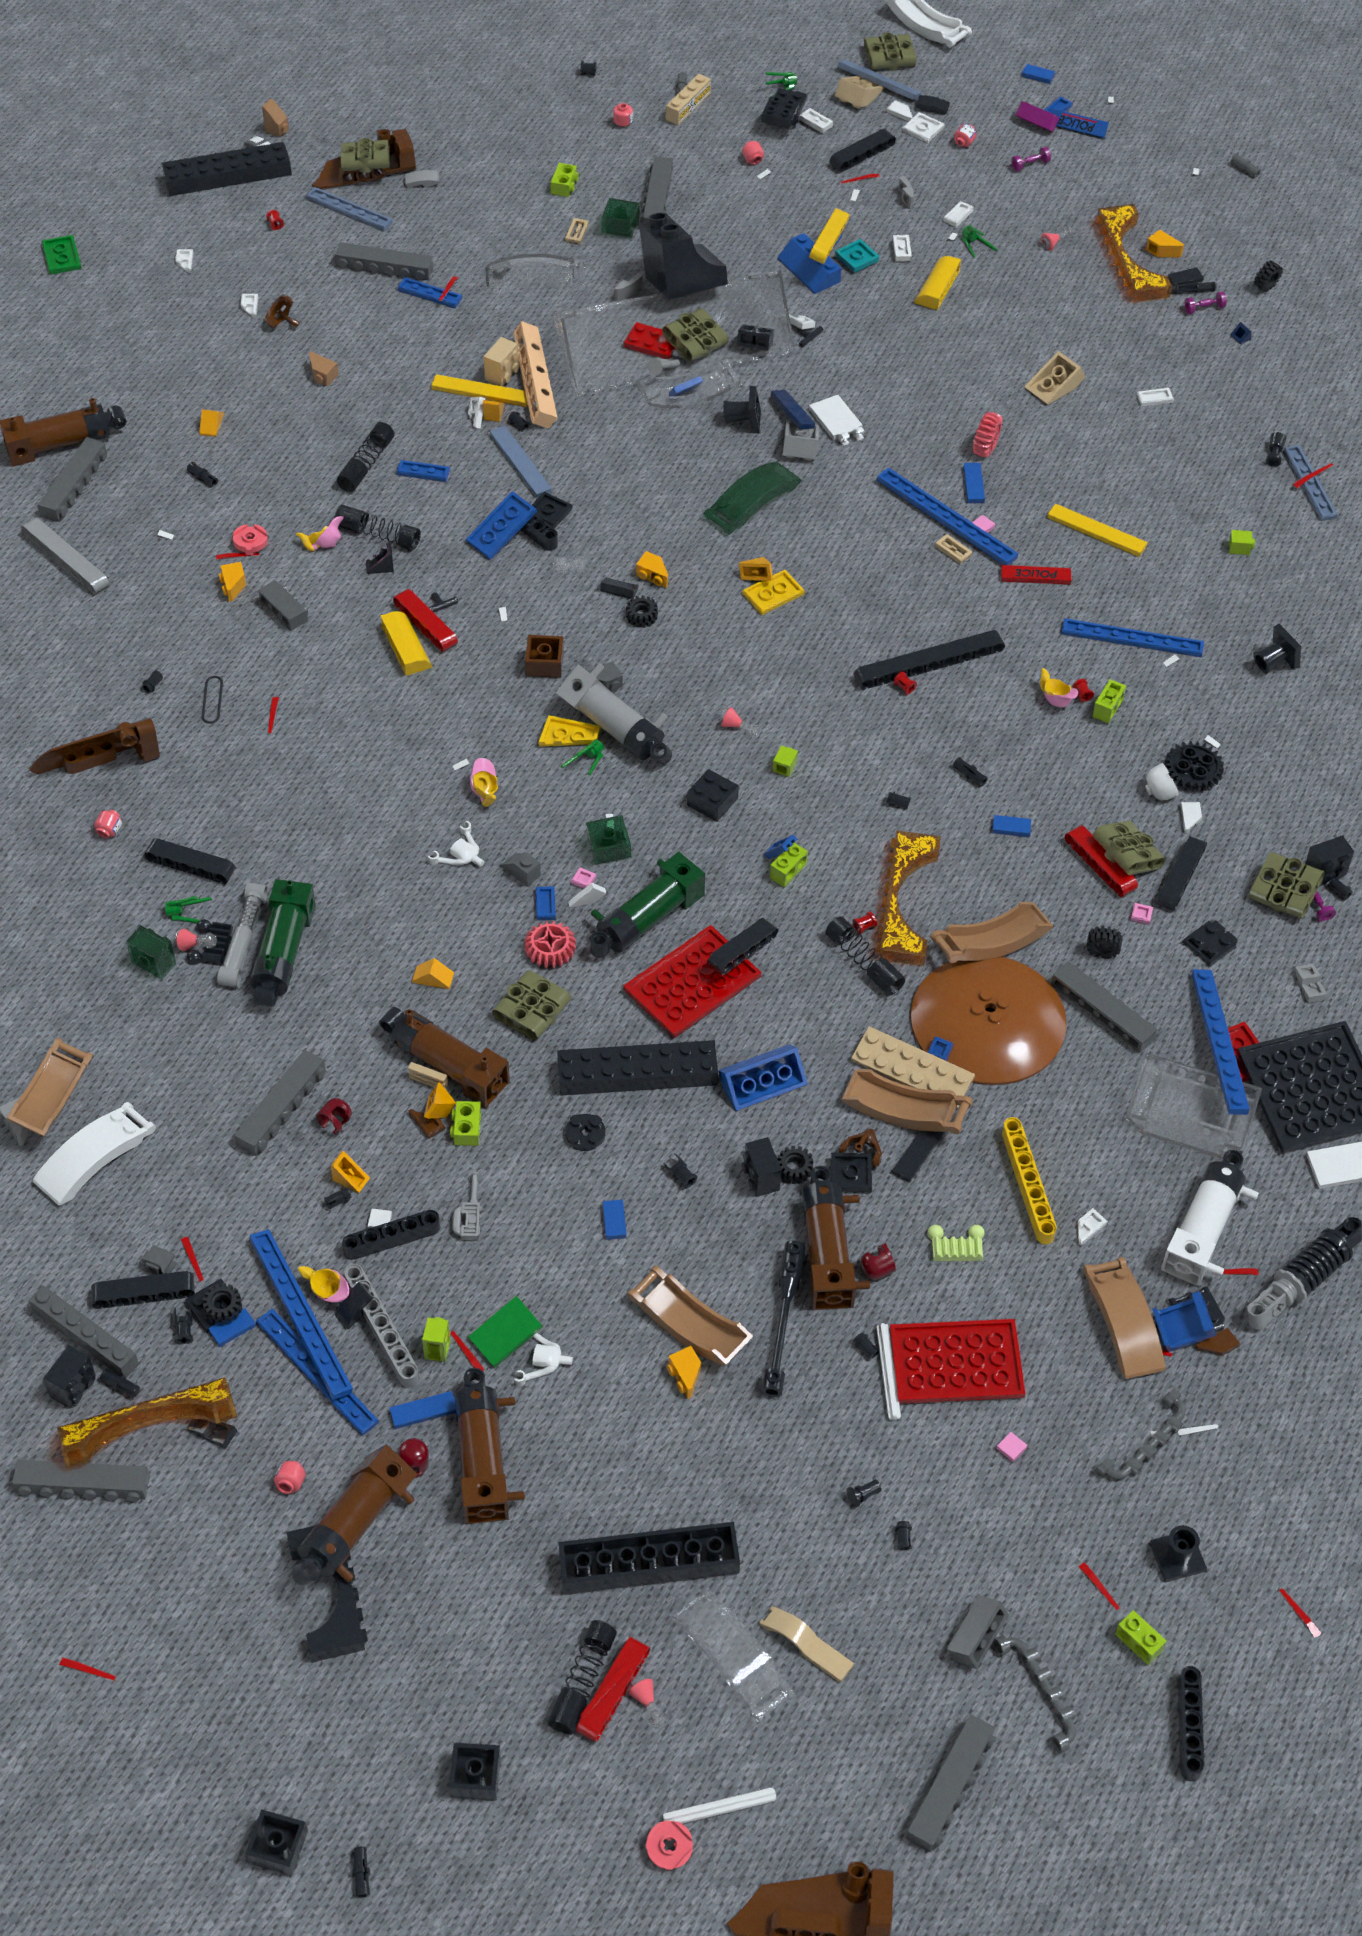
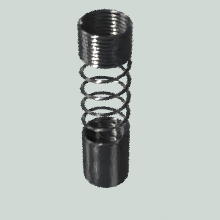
M378 422L374 426L366 440L358 448V451L355 452L354 456L337 476L336 481L341 489L347 492L355 491L368 473V470L371 469V465L375 464V459L379 458V453H383V448L387 447L394 438L395 433L390 425ZM371 440L376 446L381 447L382 451L378 452L368 444V441ZM364 446H369L372 451L378 453L376 458L371 457L374 460L373 463H369V461L360 456V452H365L368 455V452L364 450ZM355 457H359L365 463L369 464V469H367L366 465L362 461L355 459Z
M343 504L337 508L334 519L339 516L343 517L339 527L359 533L363 532L365 535L371 533L374 538L377 537L372 534L377 523V515H374L371 521L370 532L365 533L364 529L369 520L368 512ZM376 517L375 524L372 528L373 520ZM383 517L378 530L381 540L387 538L390 543L395 541L397 545L412 550L417 547L421 531L419 528L407 524L402 526L401 523H398L395 530V539L393 541L389 540L388 536L393 528V520L388 524L387 536L384 539L381 538L380 533L385 525V517ZM383 519H384V523H383L382 529H381V531H380L381 523H382V521H383Z
M843 916L836 917L828 924L825 934L836 945H841L842 951H847L848 957H854V962L860 964L862 970H867V975L887 995H893L903 987L906 978L886 958H882V954L873 958L867 969L862 967V963L868 961L875 954V948L867 951L861 962H856L855 957L861 955L868 948L869 942H864L857 949L854 956L849 955V950L855 948L862 941V935L857 936L850 943L847 950L842 948V944L851 940L856 934V929ZM861 937L860 941L855 946L850 948L853 942L857 938ZM868 943L867 946H866V948H865L862 952H860L859 954H857V952L859 951V949H860L864 944ZM874 949L872 955L864 960L865 956ZM881 956L880 959H878L877 961H875V962L872 964V962H873L877 957Z
M593 1620L590 1623L584 1637L586 1645L579 1648L581 1655L576 1656L574 1659L577 1666L570 1668L572 1676L565 1679L568 1687L561 1689L547 1720L548 1725L560 1733L567 1735L574 1733L581 1713L588 1702L587 1698L590 1697L586 1691L570 1687L567 1680L575 1678L585 1686L594 1687L591 1681L574 1676L572 1669L580 1668L591 1676H599L595 1670L579 1666L577 1658L584 1657L596 1666H603L600 1660L583 1655L581 1649L582 1647H588L599 1655L607 1656V1652L611 1650V1646L617 1636V1630L610 1624L601 1620ZM588 1658L593 1659V1660H596V1661H598V1662L601 1663V1664H597V1663H595V1662L589 1660ZM584 1669L590 1670V1671L594 1672L595 1674L589 1673V1672H587V1671L584 1670ZM581 1680H584V1681L590 1683L591 1685L586 1684V1683L582 1682Z

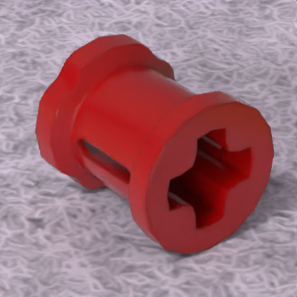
M277 210L267 212L266 219L270 222L271 228L273 230L282 229L284 221L280 218L279 212Z
M905 672L899 673L893 682L895 686L902 688L906 695L912 693L917 687V682L910 680Z
M1079 679L1072 685V688L1078 690L1080 702L1090 701L1094 697V692L1087 686L1088 682L1086 679Z
M871 911L859 919H853L852 922L853 927L859 934L864 933V930L870 927L874 928L878 925Z

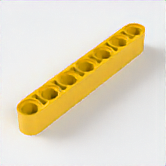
M835 208L811 250L810 259L821 264L825 263L849 219V213Z
M1010 1117L1004 1122L1002 1137L1036 1239L1041 1244H1050L1055 1237L1056 1223L1022 1123L1019 1119Z

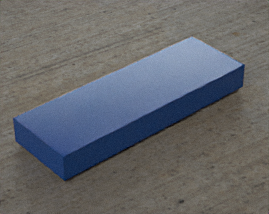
M400 460L397 469V475L441 482H447L450 473V467L406 460Z
M964 463L967 502L985 503L981 463Z
M452 1391L390 1407L394 1427L399 1429L456 1413Z

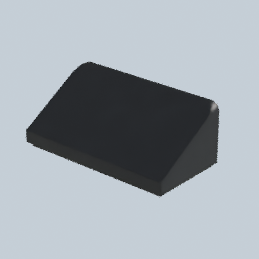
M607 577L600 583V591L630 599L635 597L639 585Z

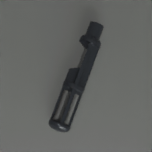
M1216 282L1176 284L1175 286L1168 287L1167 292L1178 294L1185 291L1196 293L1200 291H1216L1217 285Z

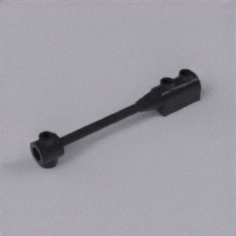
M794 1240L785 1243L779 1277L782 1304L772 1367L764 1371L761 1392L768 1397L782 1396L785 1373L780 1370L786 1326L790 1302L796 1289H799L805 1254V1245Z

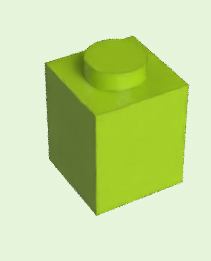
M1231 530L1229 554L1250 555L1251 549L1255 547L1252 531Z
M781 745L773 760L772 772L790 777L798 760V751Z

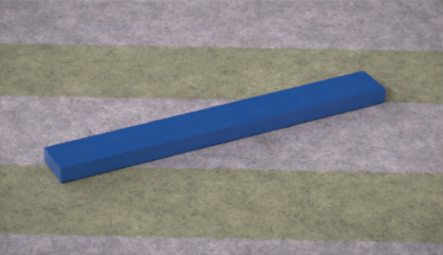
M1064 618L1062 635L1202 657L1204 641L1066 618Z
M273 1308L256 1320V1324L362 1436L379 1424V1420L353 1393L334 1400L331 1398L301 1338Z

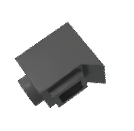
M155 1245L149 1251H146L142 1258L147 1271L155 1275L171 1273L177 1265V1262L173 1261L175 1254Z

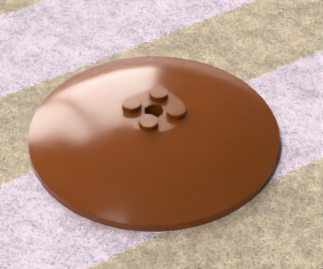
M997 957L979 961L958 960L955 963L947 962L936 968L923 980L915 993L911 1008V1025L919 1047L927 1053L935 1036L952 1042L954 1046L947 1062L974 1073L975 1078L972 1083L1006 1085L1023 1081L1036 1075L1055 1059L1065 1038L1066 1014L1058 993L1041 974L1018 961ZM991 1007V1008H993L995 1011H994V1012H987V1011L985 1010V1008Z

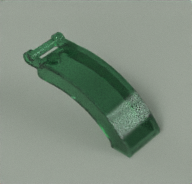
M778 462L766 463L749 471L733 483L710 508L704 511L703 516L707 520H712L724 529L726 534L730 535L736 528H741L767 502L785 492H792L802 480ZM719 512L721 515H723L725 518L731 521V523L727 524L718 516H716L715 513Z

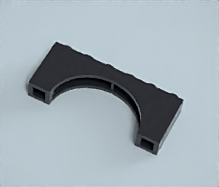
M316 1525L286 1532L292 1560H302L298 1553V1547ZM349 1555L342 1565L354 1575L353 1567L348 1568L347 1561L351 1560V1555ZM336 1571L332 1575L339 1588L336 1608L324 1625L306 1634L312 1663L364 1651V1642H368L366 1628L361 1629L360 1622L364 1621L362 1609L357 1608L355 1602L360 1601L357 1587L353 1588L351 1581L347 1582Z

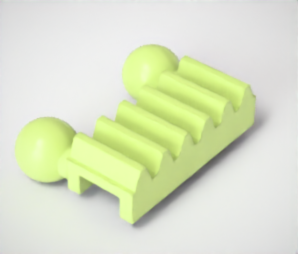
M972 1225L968 1230L969 1237L967 1239L963 1237L947 1239V1237H943L944 1231L941 1226H930L927 1235L932 1240L933 1261H982V1238L985 1233L983 1227Z

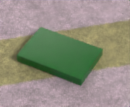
M73 235L42 240L50 275L82 269Z
M516 1295L468 1337L492 1366L496 1368L542 1329L543 1326Z

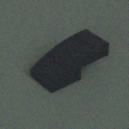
M919 95L916 103L917 108L927 113L932 109L942 115H946L950 102L944 99L927 95Z
M358 1282L351 1289L348 1297L342 1301L336 1313L337 1317L347 1329H350L363 1316L361 1311L374 1297L362 1283Z
M200 1411L196 1413L187 1426L188 1431L224 1448H227L237 1433L235 1426L220 1422L215 1416Z

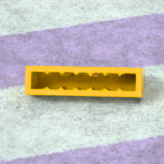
M951 256L939 258L914 303L938 310L960 272L961 259Z
M398 611L380 615L382 629L405 675L433 668L407 615Z

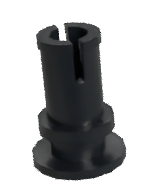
M874 1479L862 1486L848 1487L846 1489L847 1497L855 1508L859 1507L860 1502L862 1503L866 1501V1498L881 1492V1485Z

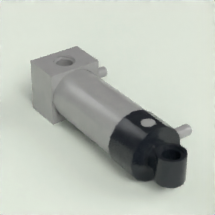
M598 663L591 673L578 664L556 693L582 715H586L619 741L640 760H646L652 756L660 764L668 763L672 758V751L662 743L664 732L660 729L668 716L662 713L653 724L608 690L597 679V676L604 669L602 664ZM660 750H664L662 756H658Z

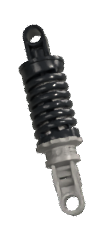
M1349 1217L1335 1230L1330 1228L1324 1229L1300 1254H1297L1282 1269L1276 1271L1274 1275L1275 1281L1247 1307L1250 1327L1254 1329L1266 1327L1285 1308L1290 1307L1294 1302L1302 1303L1305 1301L1304 1299L1329 1278L1337 1268L1350 1261L1353 1257L1352 1248L1362 1241V1221L1356 1217Z

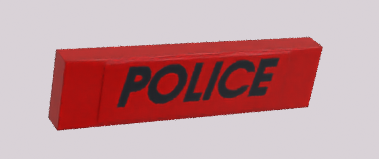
M1002 565L1001 582L1071 585V568Z

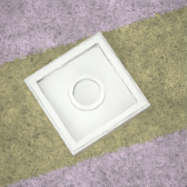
M919 112L902 128V132L928 143L944 128V123Z

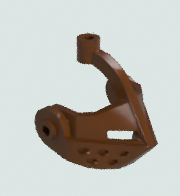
M284 294L274 301L264 319L270 327L274 328L286 318L296 328L300 323L288 316L294 302L289 296ZM285 305L286 308L281 311V308ZM280 313L278 319H275L276 315Z
M873 1129L853 1135L841 1143L839 1153H845L847 1148L855 1142H859L855 1144V1151L861 1153L864 1143H869L876 1151L872 1160L873 1168L877 1169L880 1165L882 1152Z

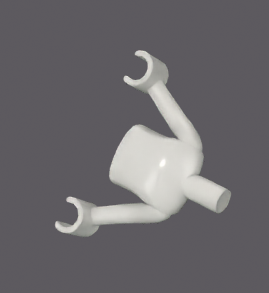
M465 822L466 828L460 826V832L466 836L468 842L460 838L450 849V854L457 859L439 857L437 851H433L435 858L428 856V862L431 865L438 863L466 865L472 861L479 867L483 866L484 860L477 856L479 846L470 834V822Z
M536 1333L531 1338L536 1339L542 1345L536 1344L532 1365L544 1368L528 1374L521 1370L516 1371L515 1375L522 1377V1379H514V1384L522 1386L527 1380L548 1375L554 1372L559 1364L572 1366L573 1357L561 1355V1349L558 1344L548 1341Z

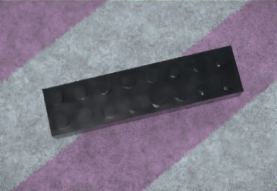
M284 142L162 162L163 175L169 197L292 175L291 163Z
M715 1040L557 1050L560 1096L718 1085Z
M734 1522L558 1542L564 1594L740 1573V1557Z

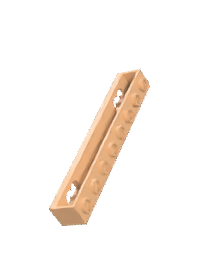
M521 321L513 334L515 343H518V358L531 421L533 424L550 428L556 422L557 414L538 327Z

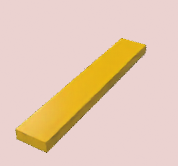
M438 374L435 375L431 385L432 390L469 397H483L486 400L523 407L528 405L524 390Z
M1055 504L1047 515L1048 519L1138 557L1147 547L1148 542L1058 504Z

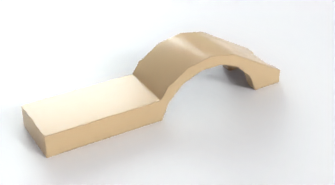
M772 1606L770 1608L771 1613L765 1620H761L759 1625L767 1631H774L785 1636L800 1650L803 1657L841 1683L853 1668L854 1663L818 1638L802 1620Z

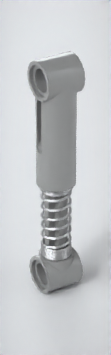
M249 882L246 885L244 894L246 902L239 925L234 930L224 964L219 969L218 985L239 987L242 968L253 936L252 926L254 921H256L257 909L260 908L262 903L265 904L267 899V885Z

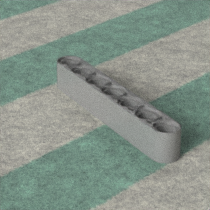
M35 517L21 526L22 532L35 545H39L42 551L60 564L69 574L71 573L90 592L96 594L109 585L107 577L39 518Z
M358 1264L348 1265L345 1268L344 1275L349 1291L360 1282L374 1297L361 1311L401 1385L405 1388L415 1387L418 1384L419 1376L414 1360L362 1267ZM380 1324L385 1325L384 1327H378ZM388 1341H395L391 1344L386 1343ZM398 1357H403L402 1360H395ZM406 1374H413L411 1377H405Z

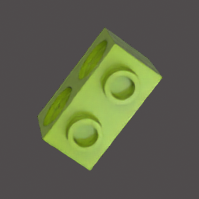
M558 163L551 180V194L569 197L570 193L574 192L575 182H578L579 179L576 165Z
M1110 679L1095 702L1092 717L1109 724L1124 699L1126 685Z
M793 843L786 852L782 853L770 865V879L786 887L807 865L808 851Z
M456 1101V1109H452V1121H455V1125L451 1126L450 1137L454 1138L455 1145L479 1146L481 1102Z
M440 1317L427 1318L422 1339L424 1358L446 1362L451 1340L449 1321Z
M1134 1610L1118 1624L1115 1635L1147 1665L1152 1663L1163 1652L1167 1643Z

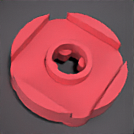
M247 524L238 527L233 533V545L235 548L245 552L247 555H253L267 546L266 530L259 525L253 524L254 527H248Z
M660 1822L651 1829L647 1836L646 1850L648 1857L659 1868L666 1870L679 1868L689 1860L692 1854L693 1842L691 1833L680 1822ZM665 1839L668 1841L673 1839L675 1841L674 1851L670 1849L666 1851L664 1849L665 1843L663 1841Z

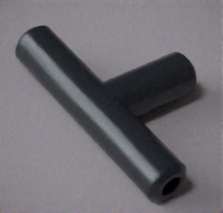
M818 326L812 332L798 328L797 332L805 336L799 342V345L801 347L807 345L823 332V327Z
M434 592L431 597L436 604L429 608L433 612H437L457 604L459 601L457 597L442 601L438 593Z

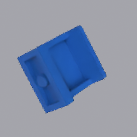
M1200 1291L1192 1294L1193 1299L1162 1310L1152 1309L1155 1327H1158L1161 1333L1158 1335L1162 1347L1165 1346L1169 1352L1217 1336Z

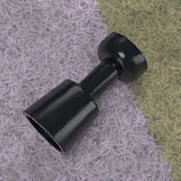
M1275 432L1270 435L1269 448L1272 453L1266 459V463L1269 466L1278 467L1281 464L1282 458L1279 453L1282 452L1287 439L1283 433Z

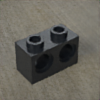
M743 324L738 329L737 346L768 351L773 346L774 329Z

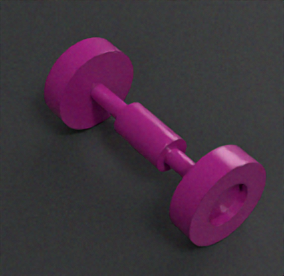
M1042 147L1039 150L1038 156L1032 155L1026 157L1025 160H1021L1019 155L1013 156L1011 164L1014 170L1018 172L1022 170L1023 163L1028 164L1037 161L1039 158L1044 163L1050 162L1051 153L1047 147Z
M1221 291L1216 293V299L1214 300L1205 299L1195 303L1192 297L1186 298L1184 306L1188 314H1193L1195 306L1204 307L1217 303L1219 308L1226 307L1227 299L1225 293Z
M1316 892L1313 900L1321 908L1316 914L1318 920L1322 922L1332 919L1336 915L1334 907H1324L1321 896Z

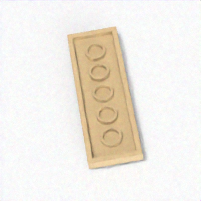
M870 1026L851 1058V1061L872 1069L874 1072L903 1085L927 1090H950L956 1096H965L975 1078L974 1073Z

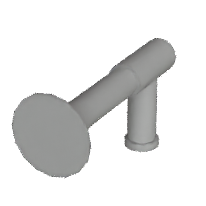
M659 357L652 358L648 361L647 368L652 375H658L663 368L678 367L680 361L677 359H661Z

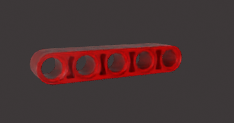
M407 589L393 597L395 606L405 613L409 620L417 628H420L419 630L438 649H441V652L458 643L455 633L412 590Z
M1080 825L1065 834L1066 843L1068 845L1071 844L1070 847L1080 857L1082 856V859L1104 881H1107L1108 886L1116 894L1119 893V897H1123L1138 888L1136 878L1133 875H1128L1117 862H1112L1106 858V850L1095 840L1086 827Z
M632 1637L628 1638L593 1699L626 1661L633 1667L604 1695L585 1717H581L576 1732L595 1742L599 1740V1734L602 1735L612 1718L610 1715H614L623 1699L622 1696H625L634 1681L633 1677H636L644 1664V1658L648 1657L651 1647Z

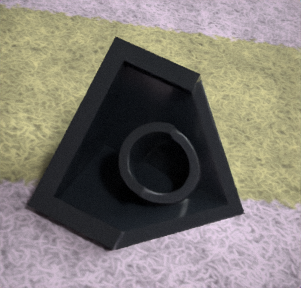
M390 542L386 543L387 549L381 548L377 556L373 554L374 559L366 560L367 574L394 572L392 545Z

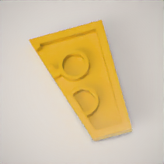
M548 715L539 740V747L588 745L594 739L598 740L601 727Z

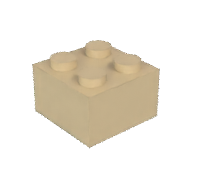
M500 337L484 355L485 381L497 386H503L510 381L514 373L518 372L520 368L518 343Z

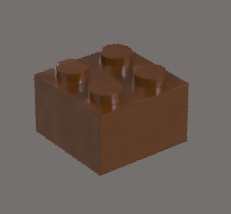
M528 635L525 657L526 676L561 677L564 636Z

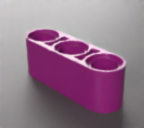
M1021 101L1015 116L1051 132H1054L1060 117L1024 101Z

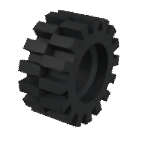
M1272 260L1267 261L1266 264H1263L1262 268L1260 267V271L1256 273L1254 285L1264 292H1268L1269 289L1271 290L1272 287L1276 286V282H1279L1278 279L1282 276L1283 268Z
M641 595V598L635 596V599L631 598L627 602L626 619L628 622H631V625L634 626L636 624V627L642 625V628H645L646 624L649 627L651 623H655L658 616V607L654 599L650 600V597L647 596L645 598V596ZM642 609V610H646V611H648V612H647V613H644V614H640V613H637L636 611Z
M1096 926L1095 929L1092 928L1088 933L1087 950L1090 951L1091 955L1095 954V957L1102 956L1101 958H1105L1107 956L1108 959L1111 956L1116 957L1120 954L1123 936L1120 931L1117 932V929L1111 930L1110 926L1107 928L1105 926H1101V928Z
M791 1146V1150L789 1147H786L785 1152L783 1150L780 1152L777 1160L782 1170L781 1179L785 1178L787 1183L789 1180H792V1184H795V1181L801 1184L802 1180L806 1182L808 1177H811L814 1161L812 1154L808 1153L806 1148L802 1151L801 1146H798V1149H795V1146ZM792 1160H797L802 1163L803 1167L794 1170L789 1168L787 1164Z
M222 1283V1287L215 1284V1289L212 1287L208 1288L209 1293L206 1291L204 1293L205 1297L202 1299L206 1317H209L211 1322L215 1319L216 1324H219L220 1321L226 1324L228 1319L231 1323L233 1322V1316L237 1319L239 1317L238 1313L242 1311V1301L237 1288L233 1289L231 1284L226 1287V1283ZM219 1299L230 1300V1305L224 1309H217L214 1306L215 1302Z

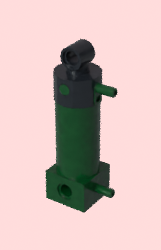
M677 852L665 862L659 859L657 865L660 867V876L624 904L611 911L605 917L596 909L591 911V916L599 921L596 925L598 932L593 933L590 937L591 954L594 957L603 958L609 954V948L614 952L620 953L677 907L682 906L685 910L705 895V872L680 852Z
M275 879L269 898L271 914L250 978V984L255 989L253 1001L256 1005L274 1007L277 996L284 995L288 990L304 927H310L316 907L313 884L280 879Z

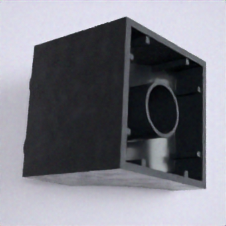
M654 213L649 216V221L639 223L645 277L668 300L728 284L726 265L703 244H694L693 238L667 213Z

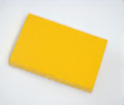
M786 570L772 575V581L762 580L742 590V594L761 615L805 594V590Z

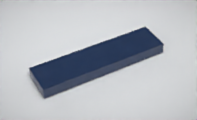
M786 390L771 391L770 396L800 430L815 428L816 423Z

